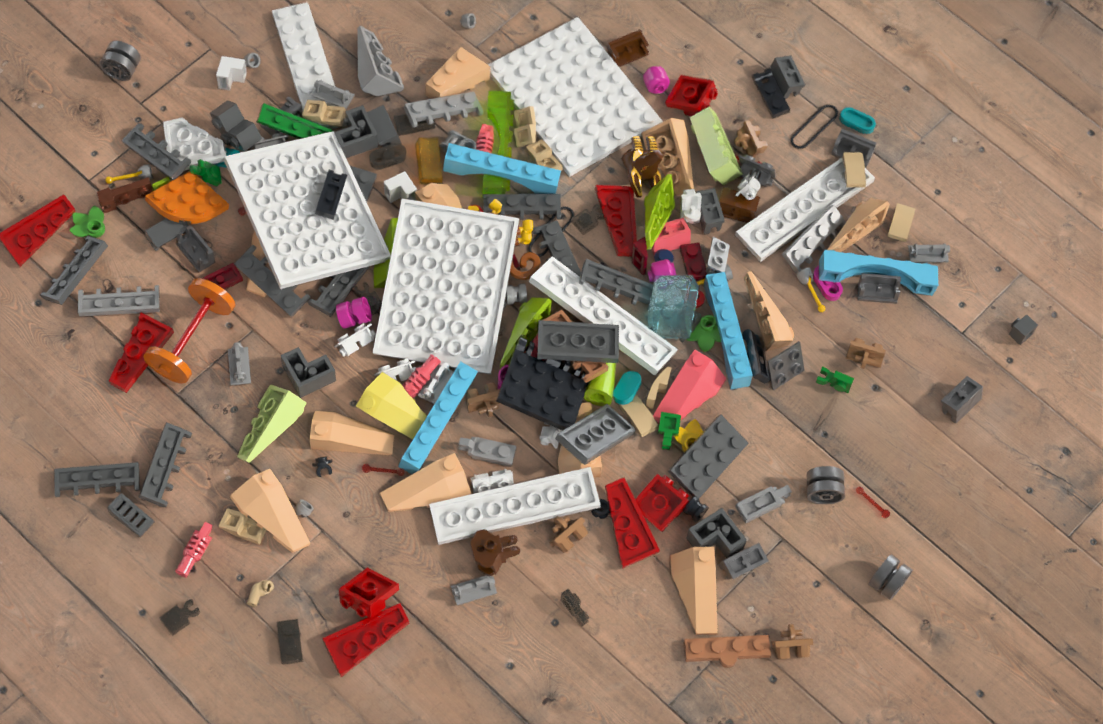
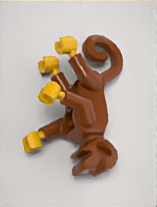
M494 199L489 205L492 212L488 213L499 214L502 204L497 199ZM468 206V210L479 211L477 206ZM533 220L522 221V227L518 226L515 246H519V243L528 245L531 242ZM533 252L523 254L520 259V268H526L527 261L533 262L532 268L522 272L517 270L512 262L510 275L518 280L530 279L540 268L539 256Z

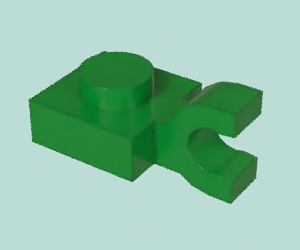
M201 159L197 161L198 166H190V173L201 175L204 182L216 187L222 184L219 166Z
M822 366L820 373L826 377L818 376L816 383L825 385L829 382L831 383L830 386L834 387L835 390L849 393L854 378L838 371L833 373Z
M661 412L658 433L664 434L662 450H670L672 436H678L681 415Z

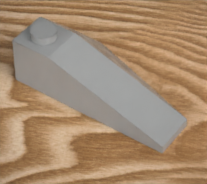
M359 26L357 28L358 79L361 89L365 93H370L374 96L403 91L404 86L401 77L397 71L393 72L390 65L392 62L382 53L383 47L375 34Z

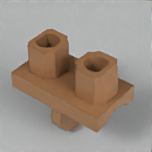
M750 120L744 121L743 127L736 133L738 137L734 140V143L737 147L742 146L747 155L755 158L757 154L764 153L768 146L766 141L758 139L760 135L759 126L752 125Z
M859 338L851 341L846 359L860 362V368L865 369L866 364L881 368L886 353L882 344L874 343L872 346L864 344L863 339Z
M495 383L486 384L484 386L485 394L479 395L477 388L467 390L468 412L471 413L478 410L479 414L486 413L488 417H493L492 410L499 409L498 404H500L496 402L500 389L497 388Z
M559 516L555 517V526L552 528V531L557 533L561 530V532L549 542L552 547L557 546L565 553L574 546L568 538L571 533L578 541L584 538L588 531L583 525L585 520L582 516L579 519H575L569 525L567 523L571 519L568 516L563 519Z
M788 624L787 631L780 632L781 637H788L789 640L771 641L772 648H775L777 659L790 658L789 647L796 646L797 658L810 657V645H813V638L795 639V636H802V629L795 630L793 624Z

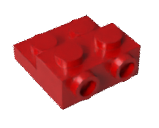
M680 75L665 104L669 108L683 110L687 116H694L710 107L711 100L717 98L718 90L714 80Z
M657 473L635 500L643 516L663 532L673 519L683 512V509L689 502L687 499L689 495L681 488L676 490L672 486L674 482L666 475L661 477Z
M367 567L339 588L340 604L345 609L350 607L356 610L360 617L367 616L373 618L386 608L385 601L399 591V583Z

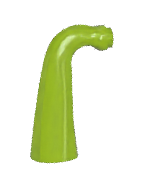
M606 363L608 371L588 382L584 394L586 401L602 407L606 404H611L616 363Z

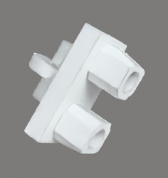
M694 189L683 190L681 195L680 218H684L686 223L689 222L691 224L694 222L700 223L702 196L701 193H695Z

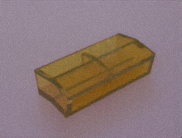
M419 137L415 143L419 184H443L438 138Z

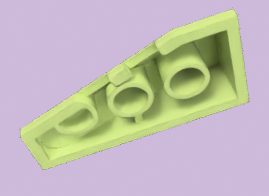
M270 385L259 402L257 408L260 409L257 418L252 419L251 425H253L251 433L245 436L237 457L250 463L302 415L306 402L289 390Z

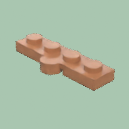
M769 635L684 639L686 662L720 660L722 666L731 668L735 665L737 658L755 659L770 658L771 656Z

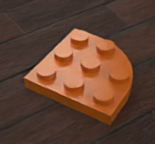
M190 171L145 196V201L160 215L178 223L179 220L191 221V224L206 222L229 209L227 201L196 174L190 173Z

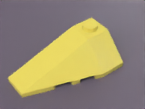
M384 372L365 389L356 407L411 439H414L427 417L415 403L416 401L405 391L401 383Z

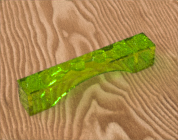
M488 90L487 117L496 128L500 139L497 155L511 158L512 147H508V142L512 143L513 131H509V126L513 127L514 115H510V111H514V99H511V92ZM483 174L482 197H484V194H506V191H510V180L500 176Z

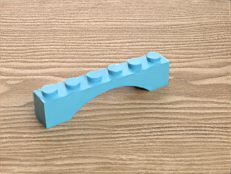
M451 143L448 144L443 171L461 176L467 174H489L507 178L527 187L535 194H556L561 170Z
M824 250L819 259V280L840 282L845 278L864 273L900 276V283L917 294L933 296L938 287V266L928 263L899 261L871 255L864 256L854 253L836 252L834 250Z
M725 272L708 274L705 276L703 287L719 330L730 390L749 387L753 374Z
M460 361L403 455L398 466L399 468L410 474H414L422 468L439 436L473 383L478 371Z

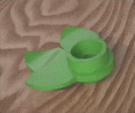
M93 206L89 214L73 213L75 226L70 229V232L77 237L90 236L98 238L105 233V225L103 223L104 214L101 209Z
M712 315L704 316L699 324L691 326L686 335L687 341H698L699 348L703 352L712 349L715 341L721 342L716 319Z

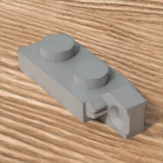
M472 437L471 439L460 438L458 449L467 451V455L472 456V459L512 467L516 452L515 445L479 437Z
M788 485L780 489L772 488L771 486L738 502L735 507L746 524L780 507L785 503L784 499L791 496L792 491Z

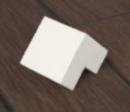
M221 57L216 75L218 89L230 90L232 81L244 83L247 74L245 60Z
M405 171L384 181V194L390 203L400 198L415 200L417 188Z

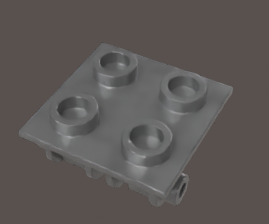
M739 155L740 164L742 165L740 168L743 173L740 177L744 178L748 173L752 175L757 171L758 173L755 178L757 180L759 178L760 185L771 187L773 183L771 177H776L773 166L766 162H762V164L755 162V158L749 155L744 157Z
M800 341L768 361L773 390L784 385L787 381L805 370Z

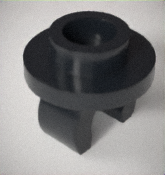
M327 456L316 458V462L312 463L313 467H317L316 474L318 477H321L320 471L322 468H327L329 475L332 474V468L328 464L333 461L328 459Z

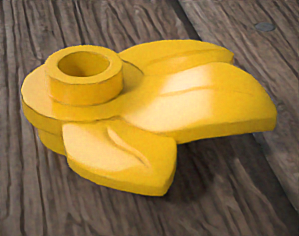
M694 419L687 424L685 429L680 427L678 436L674 437L682 445V450L685 452L689 448L688 446L692 445L703 433L699 422Z

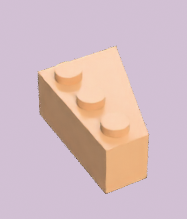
M460 47L426 82V96L433 99L460 94L467 89L471 90L475 88L476 84L490 80V66Z

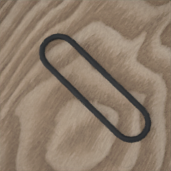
M829 104L822 106L793 134L791 144L797 149L806 148L837 118V108ZM824 108H833L836 112L835 116L804 146H797L794 143L795 136Z
M561 207V210H569L572 214L569 221L562 228V232L574 219V211L569 207ZM553 214L546 224L551 223L556 214ZM538 233V234L536 235V237H535V238L531 241V243L529 244V246H528V251H529V252H532V251H531V246H532V245L534 244V242L538 239V237L541 235V233ZM546 248L543 253L537 255L539 257L545 255L548 251V248Z

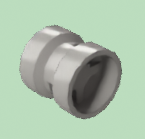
M519 284L518 286L507 285V305L514 304V302L521 304L527 302L525 284Z

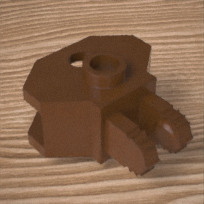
M486 529L476 531L471 540V547L478 570L487 576L496 575L507 558L520 554V547H508L516 544L518 538L515 535L500 538L499 535H493Z

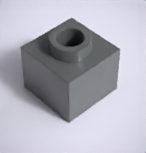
M1026 314L1022 319L1017 318L1011 324L1012 329L1009 335L1021 345L1034 334L1038 324Z

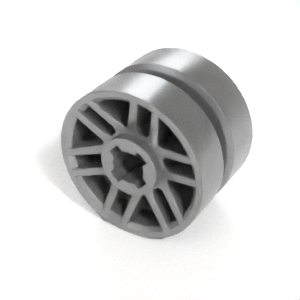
M111 41L99 65L108 76L117 80L128 81L132 78L141 60V56L131 45L122 41Z
M820 466L807 472V498L810 502L829 505L839 503L845 499L844 471L833 466Z
M892 554L883 562L869 582V585L877 591L885 585L882 595L889 600L897 594L913 571L906 564H902L896 569L900 560Z

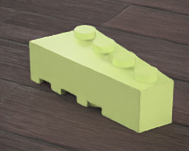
M708 107L690 117L692 122L691 129L697 136V143L701 148L707 168L713 179L725 185L743 175L716 112Z

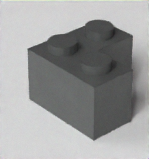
M227 100L210 112L213 118L212 123L216 129H219L221 133L220 138L224 144L246 151L262 139L255 124L243 117L236 103Z
M364 106L345 111L348 128L335 132L345 157L349 158L378 148V135Z
M299 347L280 355L282 367L300 398L336 381L335 369L326 354L311 362L306 361Z
M720 508L689 528L686 537L692 547H711L715 544L726 559L742 551L747 541L723 508Z

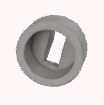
M472 13L462 15V19H460L461 25L464 28H474L476 24L475 15Z
M248 53L244 57L247 67L256 68L260 65V57L257 53Z
M302 499L295 507L296 514L298 516L301 515L302 518L308 517L314 510L310 503Z

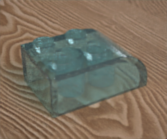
M693 275L655 276L648 310V329L663 339H690L699 286Z

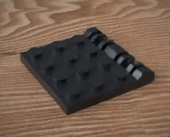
M519 337L496 402L563 431L576 422L588 382L585 383L583 377L587 374L583 370L581 377H578L582 369L581 367L576 370L574 369L573 374L567 372L571 364L570 360H565L562 369H560L559 366L562 360L545 359L544 362L542 359L530 356L535 347V343L531 341L526 352L523 353L528 340Z

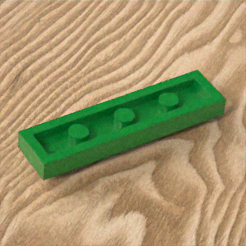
M265 103L261 105L256 123L298 139L334 131Z

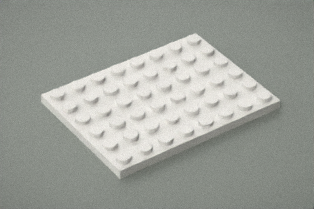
M578 17L488 64L490 66L491 78L517 110L529 106L534 107L536 135L540 140L543 139L552 149V155L561 163L563 170L569 177L632 142L631 137H642V132L663 122Z
M334 131L225 156L224 162L280 289L383 263L391 257ZM329 169L333 170L336 174L341 175L343 173L347 175L334 220L315 214Z
M402 198L373 354L422 363L429 358L430 354H433L441 361L440 364L446 362L450 368H457L461 361L479 373L491 374L519 218Z

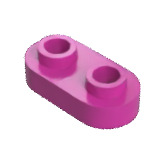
M817 266L813 272V280L827 300H838L843 292L840 282L819 280V266Z

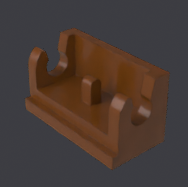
M640 29L608 42L607 53L617 66L621 67L648 56L647 46L649 44Z
M723 187L719 199L723 216L745 223L755 219L760 197L755 196L754 199L748 200L741 193L736 196L738 191Z

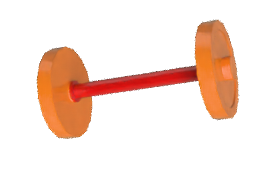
M196 278L188 287L190 295L201 307L172 352L159 347H149L144 354V360L149 367L164 378L176 383H186L192 375L191 369L178 356L206 312L210 310L216 314L230 315L235 308V301L231 295L217 284L206 279Z

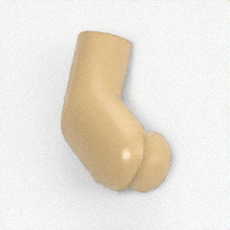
M264 580L254 584L247 605L257 607L259 598L273 590V582Z

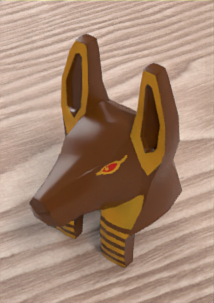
M639 136L631 137L633 149H629L621 157L628 171L630 186L637 198L642 197L641 180H648L652 188L661 180L658 166L663 159V153L658 150L655 137L646 138L648 150H643Z

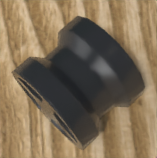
M695 496L688 502L683 512L691 515L694 522H698L705 515L709 507L706 504L700 503V499Z

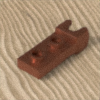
M147 177L112 190L106 188L96 192L103 213H108L116 210L118 205H125L130 201L145 198L153 190L151 182Z

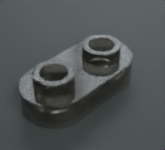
M395 143L376 149L369 156L370 165L374 169L380 170L402 163L407 156L406 148L402 144Z

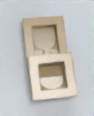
M307 100L302 116L317 123L342 127L346 109L345 107L327 106L325 101Z
M529 106L514 111L517 128L514 129L517 147L535 143L536 121L534 107Z
M543 139L526 146L528 154L536 165L563 171L561 163L552 155V149Z
M843 152L842 159L845 168L844 178L846 187L866 188L863 154Z
M897 203L887 237L906 242L915 208Z
M671 367L665 368L654 381L647 397V408H654L657 392L666 393Z
M635 395L630 403L625 405L619 404L620 409L630 419L631 425L641 437L659 429L656 420L637 395Z
M228 508L219 524V528L259 545L266 533V529L264 527L261 529L257 526V522L254 519Z

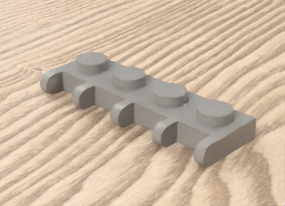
M474 91L405 103L404 110L413 128L417 127V122L426 120L427 124L430 125L433 124V119L441 117L447 122L450 121V116L461 114L462 118H467V113L476 111L478 116L483 115L482 107Z
M830 205L782 253L796 274L802 270L799 266L804 261L808 264L813 261L810 255L816 249L821 252L825 249L822 242L828 236L831 239H835L837 235L834 230L839 225L842 228L845 225L846 221L834 205Z
M155 285L154 291L142 292L141 286H137V292L122 293L121 287L116 289V293L101 294V288L96 289V294L84 295L83 289L78 290L79 317L160 312L159 285Z

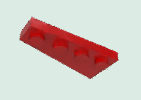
M596 185L595 192L617 256L632 257L633 243L637 241L634 191L631 186Z
M63 194L0 232V242L17 265L21 267L76 212L75 208Z
M142 312L138 317L137 325L134 326L131 332L132 336L129 342L126 343L123 349L124 353L121 359H118L109 379L110 385L125 393L129 391L148 367L144 360V354L148 348H163L174 334L173 328Z
M398 603L379 612L373 618L368 617L324 637L323 642L340 677L348 673L409 624V619L401 603Z

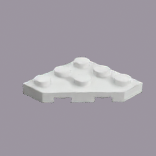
M183 118L163 122L165 141L168 143L166 150L171 153L174 149H177L180 152L177 159L183 161L188 157L191 160V164L184 171L190 170L191 165L198 166L197 161L199 159L211 164L224 162L226 156L225 144L219 138H214L208 132L191 125Z

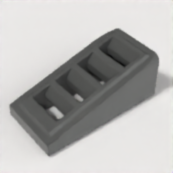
M122 493L107 508L110 515L140 538L154 524L153 519ZM130 509L131 511L124 517L123 515ZM137 514L138 516L131 523L130 520ZM142 519H144L145 521L142 523V525L139 528H137L136 525Z

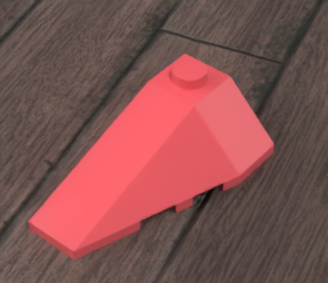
M694 349L653 414L657 424L660 423L661 412L681 415L682 420L695 408H699L702 403L718 393L727 378L711 358Z

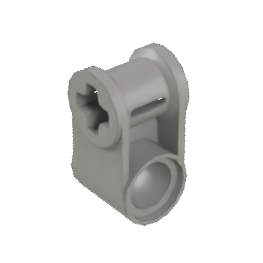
M450 130L446 140L439 145L441 151L445 154L449 143L476 149L475 141L454 130Z

